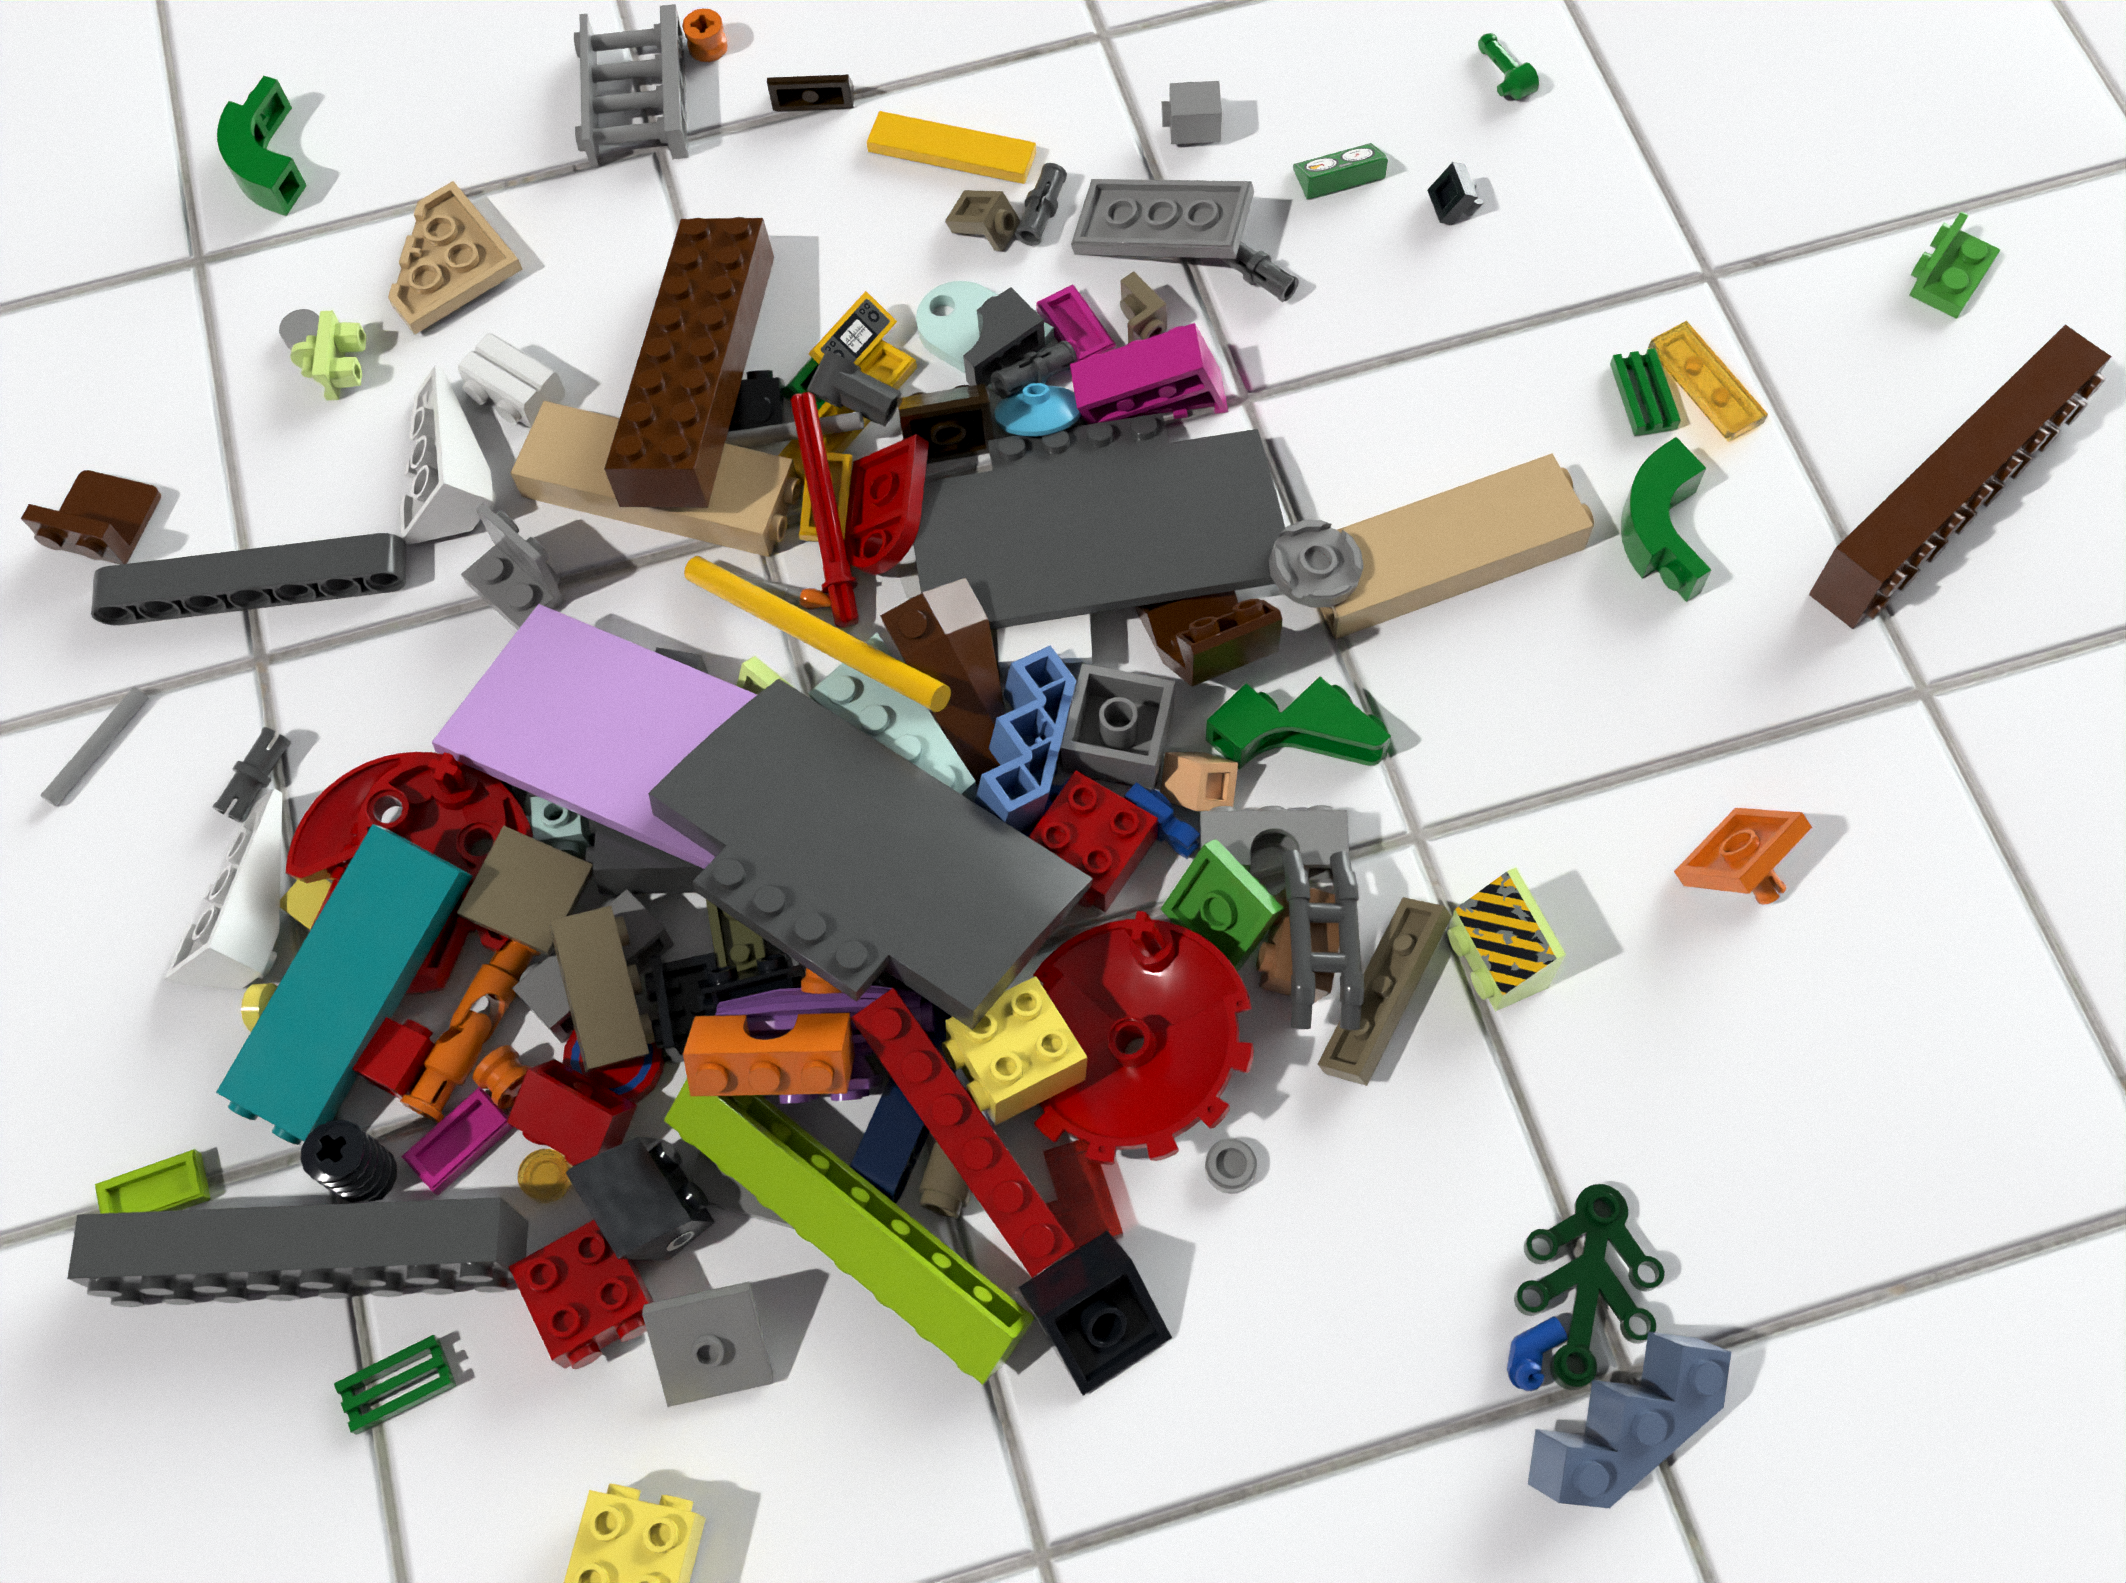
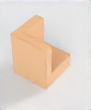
M1165 752L1160 793L1170 803L1194 811H1210L1218 806L1233 807L1238 762L1205 752Z

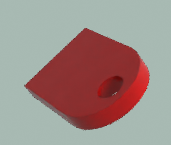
M915 434L853 461L845 537L843 540L848 562L867 574H882L896 566L908 553L917 536L921 519L929 442L919 435Z

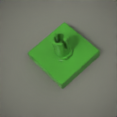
M1214 839L1203 845L1160 910L1174 924L1185 927L1214 944L1238 972L1284 908L1268 892L1266 886L1259 883L1260 880L1253 877L1217 839Z

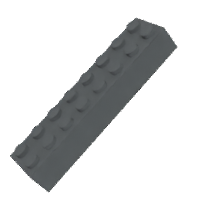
M501 1197L77 1215L67 1279L87 1287L88 1295L110 1297L111 1305L121 1307L143 1306L145 1298H163V1303L190 1305L196 1303L197 1296H214L215 1301L241 1303L248 1300V1294L267 1293V1299L292 1301L299 1299L300 1292L319 1291V1297L343 1299L351 1297L352 1290L371 1289L370 1294L375 1296L394 1297L403 1295V1288L423 1287L422 1292L427 1294L445 1295L455 1293V1286L475 1285V1290L479 1292H504L507 1290V1284L516 1283L509 1266L526 1257L529 1221Z

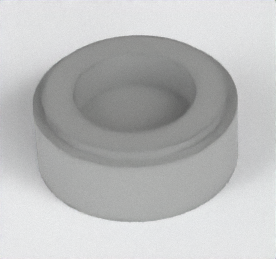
M299 309L290 312L282 319L279 325V334L290 350L296 343L306 342L308 335L317 336L319 315L312 310Z
M1224 1139L1210 1148L1205 1161V1174L1214 1188L1223 1193L1234 1194L1245 1190L1253 1182L1257 1169V1160L1253 1150L1246 1143L1237 1139Z

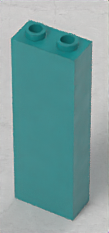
M372 824L216 1091L217 1094L231 1101L228 1108L249 1120L255 1121L258 1116L275 1125L272 1129L273 1134L296 1145H300L301 1141L305 1142L307 1136L317 1126L333 1120L358 1077V1074L352 1068L385 1018L391 1019L473 875L389 829Z

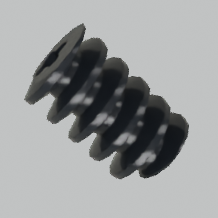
M346 1120L328 1121L317 1126L307 1136L302 1145L300 1160L304 1171L313 1180H316L326 1189L338 1195L342 1200L351 1203L382 1200L392 1190L397 1179L398 1166L394 1155L355 1123Z

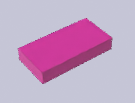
M1073 284L1036 302L1037 313L1045 323L1054 327V337L1058 343L1064 340L1073 347L1077 360L1074 362L1084 360L1093 354H1102L1116 349L1115 342Z
M478 1087L401 1157L429 1189L438 1196L514 1126L507 1123L509 1117L506 1113L497 1107L483 1089Z

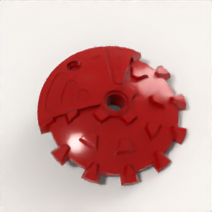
M1137 911L1135 919L1109 922L1076 935L1054 950L1041 963L1033 977L1036 976L1043 983L1046 993L1087 1056L1086 1078L1084 1081L1039 1103L1045 1113L1034 1122V1125L1048 1139L1056 1143L1064 1131L1077 1139L1089 1143L1085 1158L1099 1164H1115L1117 1150L1147 1148L1151 1161H1159L1177 1154L1179 1148L1174 1138L1189 1130L1200 1120L1209 1129H1212L1225 1118L1230 1110V1105L1220 1099L1225 1091L1233 1071L1248 1073L1253 1062V1043L1239 1042L1237 1013L1251 1010L1252 1006L1248 991L1238 972L1214 944L1185 927L1170 922L1153 920L1146 912ZM1144 1038V1043L1137 1052L1125 1054V1049L1132 1040Z

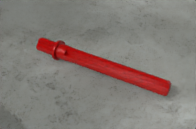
M810 392L795 394L791 398V405L823 562L822 569L825 582L821 585L822 592L829 594L836 627H851L859 622L853 590L858 586V581L855 577H852L850 564L847 560L816 400L813 393Z

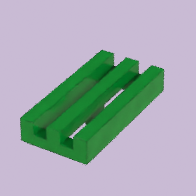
M1656 348L1647 349L1645 355H1640L1639 351L1630 352L1627 358H1623L1622 354L1613 355L1610 366L1634 436L1678 429L1681 419ZM1644 367H1646V369H1647V372H1648L1649 378H1650V380H1651V383H1652V386H1653V389H1654V392H1655L1657 401H1658V403H1659V406H1660V409H1661V412H1662V415H1663L1664 420H1662V417H1661L1659 408H1658V406H1657V403H1656V400H1655V397H1654V394H1653V391H1652V388H1651V385H1650V382H1649V380H1648V377H1647V374H1646V371H1645V368H1644ZM1627 370H1633L1639 387V394L1642 403L1645 405L1650 423H1645Z
M431 1335L334 1383L336 1392L341 1395L343 1400L341 1402L343 1412L348 1414L350 1420L347 1422L350 1432L356 1435L457 1386L441 1342L435 1335ZM432 1354L433 1358L355 1395L354 1391ZM436 1370L438 1371L440 1377L362 1415L361 1407Z

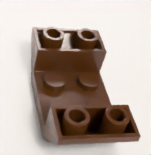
M1235 591L1135 606L1136 612L1163 664L1192 687L1279 652L1283 618L1281 611L1265 600L1249 599L1238 603Z

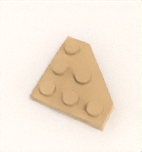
M452 181L417 202L414 211L416 222L412 235H407L399 260L400 274L397 283H392L388 299L394 310L415 335L523 269L515 254L456 183Z

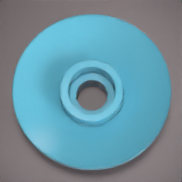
M1043 383L1029 384L1017 393L1002 399L994 411L995 421L1001 429L1020 436L1053 434L1070 427L1081 416L1076 406L1075 393L1073 391L1058 386H1047Z

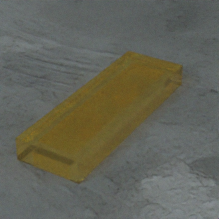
M1687 320L1651 339L1648 349L1656 348L1662 366L1727 442L1738 438L1765 422L1768 413Z

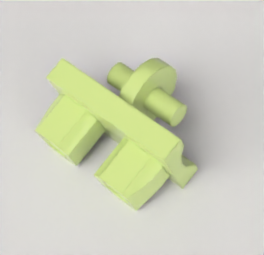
M333 310L320 311L317 336L308 335L306 342H299L293 345L290 358L296 366L302 368L301 374L304 377L313 378L325 387L324 397L326 401L339 400L341 388L361 386V365L356 357H345V352H363L366 347L367 337L360 323L339 322Z

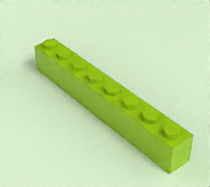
M686 1079L664 1119L667 1124L679 1133L685 1142L698 1148L717 1164L721 1172L734 1178L751 1192L762 1206L774 1211L792 1226L802 1239L815 1245L834 1261L839 1270L856 1279L874 1294L880 1304L897 1313L915 1329L921 1338L938 1347L956 1363L962 1372L974 1377L983 1385L1007 1362L1034 1321L1035 1317L764 1096H690L688 1080Z

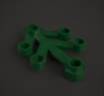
M1594 1184L1586 1187L1575 1201V1214L1549 1230H1534L1526 1238L1523 1246L1524 1253L1531 1262L1540 1265L1546 1264L1557 1254L1559 1247L1586 1233L1582 1255L1540 1281L1529 1280L1522 1283L1514 1295L1515 1306L1521 1313L1527 1316H1536L1547 1307L1550 1300L1577 1284L1567 1344L1557 1350L1550 1361V1372L1553 1379L1558 1385L1568 1390L1584 1388L1594 1379L1597 1372L1596 1358L1589 1348L1599 1292L1620 1321L1621 1333L1629 1342L1635 1344L1644 1343L1647 1341L1648 1332L1656 1331L1654 1316L1648 1310L1638 1308L1605 1261L1607 1241L1611 1243L1629 1267V1280L1640 1291H1652L1658 1287L1665 1276L1664 1267L1659 1260L1646 1256L1625 1226L1628 1218V1206L1625 1198L1618 1190L1605 1184ZM1594 1202H1605L1610 1207V1217L1603 1218L1598 1216L1593 1208ZM1537 1238L1544 1239L1549 1244V1254H1537L1532 1248V1240ZM1640 1265L1649 1266L1654 1271V1282H1645L1639 1277L1638 1267ZM1527 1289L1536 1291L1541 1299L1540 1305L1538 1307L1528 1306L1523 1300V1291ZM1631 1317H1639L1646 1323V1334L1638 1335L1631 1330L1629 1326ZM1575 1355L1583 1360L1585 1369L1582 1374L1572 1373L1568 1369L1566 1363L1568 1356Z

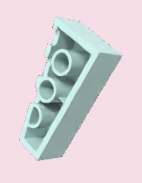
M875 633L865 642L893 657L878 633ZM844 663L839 665L809 692V697L975 803L977 795L976 782L928 708Z

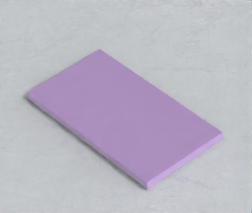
M538 604L434 738L432 744L437 753L442 755L444 752L450 753L460 763L705 869L715 856L654 816L648 793L715 729L757 696V694Z

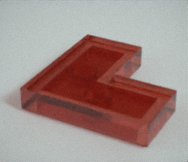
M1081 1140L1043 1151L1057 1200L1046 1204L1075 1244V1247L1065 1255L1071 1254L1105 1231H1108L1115 1240L1123 1237V1231L1102 1166L1085 1158L1089 1143Z

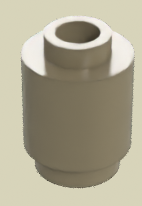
M935 1142L919 1187V1192L922 1194L919 1204L936 1214L958 1218L962 1207L968 1206L972 1191L940 1145Z

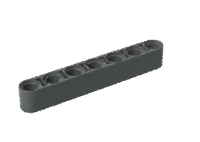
M375 533L106 566L99 568L94 573L91 615L93 619L103 624L113 626L390 593L402 589L406 584V543L395 534Z

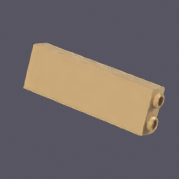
M543 401L510 472L522 497L770 557L775 543L783 540L787 528L786 515L790 505L797 504L802 489V481L797 477L793 459L725 443L708 508L619 507L604 468L620 418Z
M1553 453L1337 529L1340 533L1344 530L1353 537L1361 550L1364 567L1355 591L1345 601L1331 607L1319 608L1336 640L1582 551L1586 548L1594 527L1592 512L1585 503L1581 504L1573 490V481L1568 470L1560 467Z

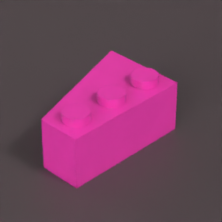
M1195 323L1174 327L1168 332L1144 340H1135L1126 346L1102 354H1093L1084 360L1070 364L1076 406L1088 425L1097 422H1108L1173 412L1174 419L1187 418V410L1214 407L1215 414L1228 412L1220 368Z

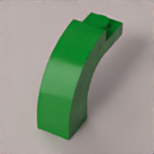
M263 75L254 90L249 93L243 105L228 101L219 119L217 143L222 158L243 193L262 208L287 216L307 185L293 158L267 150L269 141L292 107L279 81Z
M1675 437L1654 451L1639 468L1622 510L1621 538L1630 563L1642 579L1657 570L1664 584L1669 589L1677 591L1688 602L1701 593L1712 570L1676 532L1671 522L1669 511L1696 493L1706 467Z

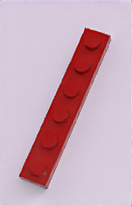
M895 988L890 989L852 1016L851 1020L1030 1276L1033 1278L1075 1247L1073 1241L983 1113L980 1112L962 1083Z

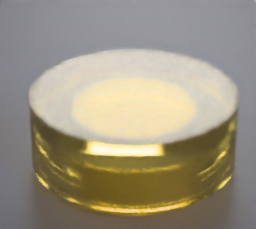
M536 1150L526 1156L520 1164L517 1177L519 1186L528 1197L536 1202H554L563 1197L571 1186V1181L565 1173L571 1168V1165L555 1150Z

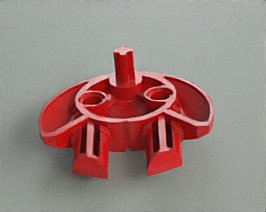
M433 752L397 753L371 760L350 770L329 785L314 800L295 831L287 856L285 872L288 876L306 884L328 878L333 881L314 923L372 824L389 829L473 875L405 994H423L444 990L469 932L475 933V930H477L483 946L488 950L500 952L510 940L465 920L457 914L488 853L482 856L471 855L473 845L485 838L492 839L494 844L503 825L533 838L530 823L522 807L512 793L495 777L456 761L453 755L446 752L443 755ZM395 806L403 808L400 817L394 822L383 823L381 821L383 814L389 808Z

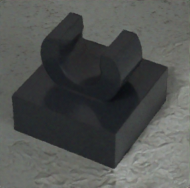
M1452 161L1427 190L1440 223L1453 225L1463 213L1473 215L1484 204L1483 199L1478 198L1475 190L1477 184L1471 180L1465 164Z

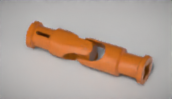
M510 939L500 952H495L489 964H482L453 1014L449 1029L435 1042L424 1060L423 1065L426 1069L410 1095H403L400 1103L434 1122L439 1123L444 1118L441 1111L456 1086H463L481 1053L482 1044L491 1037L517 994L512 988L519 983L521 975L528 967L532 958L540 956L541 952ZM482 996H485L489 1001V1017L486 1014L470 1010L476 1000Z

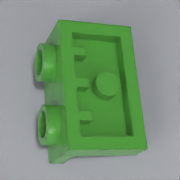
M1962 211L1952 225L1945 222L1942 224L1930 244L1931 247L1936 249L1934 253L1924 252L1911 273V276L1917 278V281L1909 296L1956 319L2001 250L1962 231L1961 229L1969 216Z

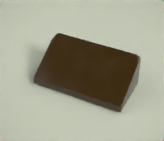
M849 74L767 78L773 111L854 108V85Z

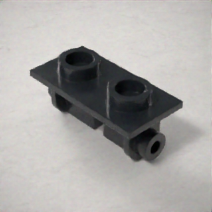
M777 953L757 959V967L737 971L736 965H729L708 971V979L697 981L701 994L711 992V998L702 1000L706 1016H715L717 1012L716 1007L719 1002L749 996L748 994L756 992L759 994L777 989L801 988V975L791 976V972L801 970L799 962L793 958L786 959L785 953Z

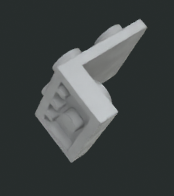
M484 503L478 506L476 511L495 546L461 573V576L468 586L513 627L519 630L538 604L555 610L565 601L557 586L561 579L554 569L545 562L549 559L546 550L532 537L524 540L518 534L519 528L505 512L500 510L495 514Z

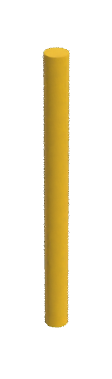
M700 556L691 558L686 564L684 570L685 578L693 584L934 712L943 710L948 704L951 690L946 684Z

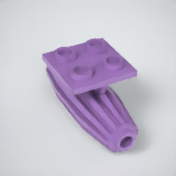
M870 986L857 1002L843 992L814 994L802 992L801 988L777 989L719 1002L716 1007L717 1012L715 1016L746 1015L750 1037L761 1040L775 1039L787 1034L794 1028L798 1014L850 1013L851 1019L852 1016L892 988ZM895 988L924 1031L934 1032V1004L930 1001H924V997L914 990ZM852 1020L851 1027L855 1058L847 1094H831V1101L862 1099V1097L870 1096V1088L882 1084V1074H875L865 1055L874 1054V1051ZM819 1094L779 1095L780 1104L811 1102L812 1099H819Z

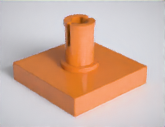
M1734 808L1675 869L1674 873L1683 886L1745 894L1753 892L1759 904L1773 903L1780 897L1778 893H1784L1787 888L1774 871L1775 866L1809 832L1812 826L1803 812Z

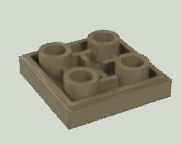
M503 825L457 914L465 920L547 956H551L554 945L549 929L550 920L572 915L592 876L593 864Z

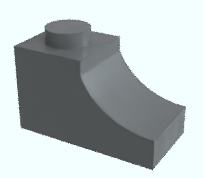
M1012 287L998 296L990 297L977 309L980 337L973 348L963 355L966 382L970 386L984 384L986 387L991 384V379L993 378L991 374L993 372L1020 361L1021 356L1028 352H1038L1045 347L1044 320Z

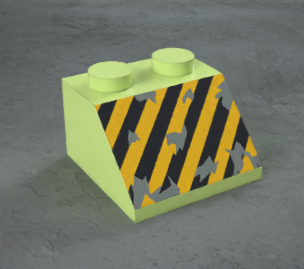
M1516 867L1506 871L1454 910L1448 926L1449 929L1447 930L1448 939L1453 950L1459 957L1464 955L1473 970L1471 972V980L1476 992L1483 1000L1489 999L1495 1012L1548 989L1566 956Z

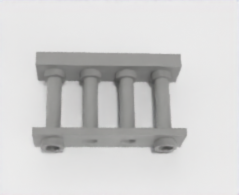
M676 4L660 6V23L654 24L652 29L595 35L588 14H579L580 32H574V46L577 57L580 58L581 126H575V137L579 152H586L591 168L599 167V145L660 139L661 143H668L672 159L689 158L684 37ZM656 45L657 49H661V54L655 55V59L597 65V51ZM658 76V79L662 80V85L656 86L654 91L598 96V82ZM659 107V110L663 111L664 117L657 118V122L598 128L599 113Z

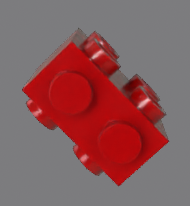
M1075 771L1031 832L1029 838L1093 878L1092 886L1078 901V904L1088 909L1095 906L1106 913L1157 839L1158 818L1082 773Z
M595 1220L586 1223L509 1266L551 1360L564 1369L570 1366L572 1369H579L589 1365L602 1355L601 1349L618 1339L621 1342L632 1340L647 1331L642 1315L644 1304L653 1303V1299L634 1261L617 1258Z

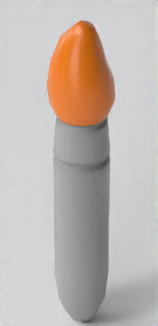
M739 576L790 604H800L806 609L831 606L829 596L815 588L802 590L794 586Z

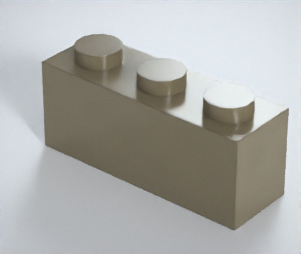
M607 906L550 920L549 929L585 1072L646 1057L649 1054L647 1044L655 1043L648 1013L639 1015L635 995L642 994V987L636 965H626L622 947L630 945L623 916L614 918L612 906Z

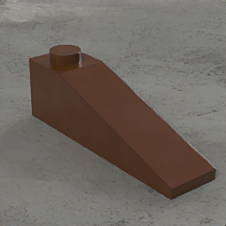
M962 578L922 592L883 613L880 617L905 664L950 687L951 696L946 707L939 712L932 711L941 730L974 778L977 787L982 774L1000 766L989 750L996 718L1006 714L989 620L967 579Z

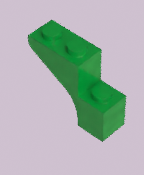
M1319 676L1282 712L1279 711L1276 702L1264 692L1257 693L1246 683L1207 719L1205 740L1226 759L1238 762V769L1240 770L1257 755L1280 747L1297 748L1367 766H1375L1387 756L1391 735L1379 718L1372 714L1366 715L1356 707L1349 694L1338 685L1331 686Z

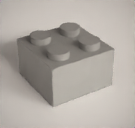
M1082 664L1061 744L1062 772L1074 774L1075 771H1078L1091 778L1131 786L1137 782L1144 788L1155 789L1175 707V681Z

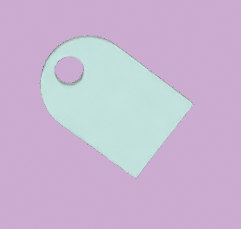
M969 281L948 282L932 289L920 302L916 314L918 334L924 347L936 357L965 374L963 355L973 348L980 337L977 309L992 296H998V294L980 284ZM939 306H949L954 309L952 313L946 316H937L932 313ZM1045 322V347L1038 352L1043 351L1054 339V327ZM992 384L986 386L994 391V389L992 388Z

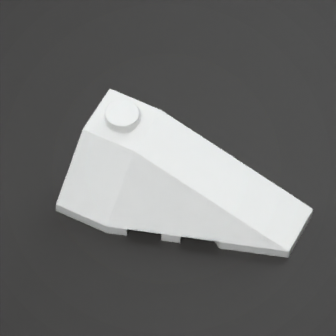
M434 365L414 395L409 438L417 442L412 450L410 460L405 464L404 476L412 478L410 496L404 495L401 498L399 510L401 538L408 545L472 531L481 519L476 508L484 503L492 510L496 501V493L492 490L489 466L444 369Z
M276 789L271 790L251 806L225 856V860L232 863V865L227 866L220 873L214 884H210L203 899L211 902V905L201 916L197 925L189 924L164 980L172 984L240 990L256 978H264L273 967L277 953L272 951L279 934L282 830V793Z

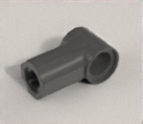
M826 350L807 388L808 392L813 393L814 396L841 409L844 406L854 412L860 411L864 418L884 427L893 418L898 408L896 398H900L902 395L895 388L861 372L859 366Z

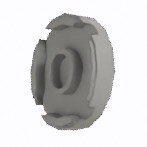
M1302 520L1287 526L1274 542L1268 560L1270 576L1279 591L1293 602L1311 608L1331 607L1345 601L1355 591L1364 567L1361 550L1352 536L1344 530L1340 533L1336 529L1331 528V523L1322 520Z

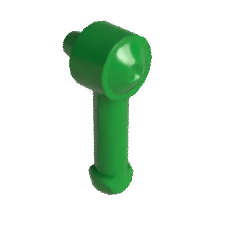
M1487 33L1480 37L1478 41L1479 50L1482 54H1486L1505 75L1504 81L1497 86V92L1501 97L1509 95L1513 99L1519 100L1538 91L1539 78L1535 68L1530 63L1525 62L1518 65L1497 41L1495 34Z

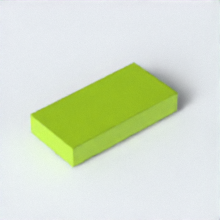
M196 1149L95 1184L100 1214L178 1211L211 1200L202 1153Z

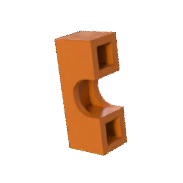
M850 1013L798 1014L796 1024L790 1032L781 1037L768 1040L750 1037L746 1015L695 1016L683 1052L690 1096L847 1094L855 1058Z

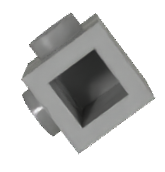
M1219 81L1169 83V101H1161L1162 127H1170L1171 144L1221 142L1222 108Z

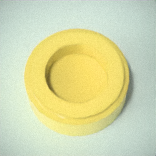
M273 983L252 984L244 993L241 1014L243 1022L250 1032L278 987Z

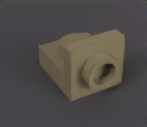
M964 190L946 218L945 223L952 233L984 234L995 251H1003L1020 224V219L1003 191Z
M1133 271L1120 280V307L1129 320L1127 323L1128 343L1135 340H1144L1162 334L1167 330V304Z

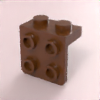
M84 470L78 474L59 511L28 504L21 520L35 534L34 539L47 548L83 555L93 560H103L120 565L127 564L161 499V493L153 485Z

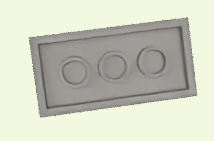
M1091 179L1071 242L1074 254L1236 259L1255 192L1252 181Z

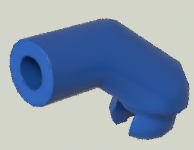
M1555 1316L1522 1332L1511 1341L1507 1373L1512 1384L1518 1389L1534 1391L1541 1387L1545 1375L1541 1374L1543 1354L1568 1340L1564 1327Z

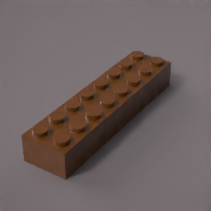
M692 218L680 220L604 468L619 507L708 508L774 260L763 218Z
M2065 324L1835 548L1811 589L1809 596L1852 629L1866 616L1871 620L1878 617L1892 600L1889 596L1896 589H1899L1901 592L1904 591L1921 571L1918 567L1925 561L1932 563L1949 544L1950 541L1947 539L1954 532L1960 535L1977 516L1978 513L1975 511L1981 505L1988 507L1999 496L2006 486L2003 483L2009 477L2015 480L2033 460V457L2029 454L2032 455L2037 450L2041 453L2044 452L2061 432L2057 427H2061L2064 423L2070 426L2088 405L2082 399L2088 400L2106 380L2101 371L2112 356Z

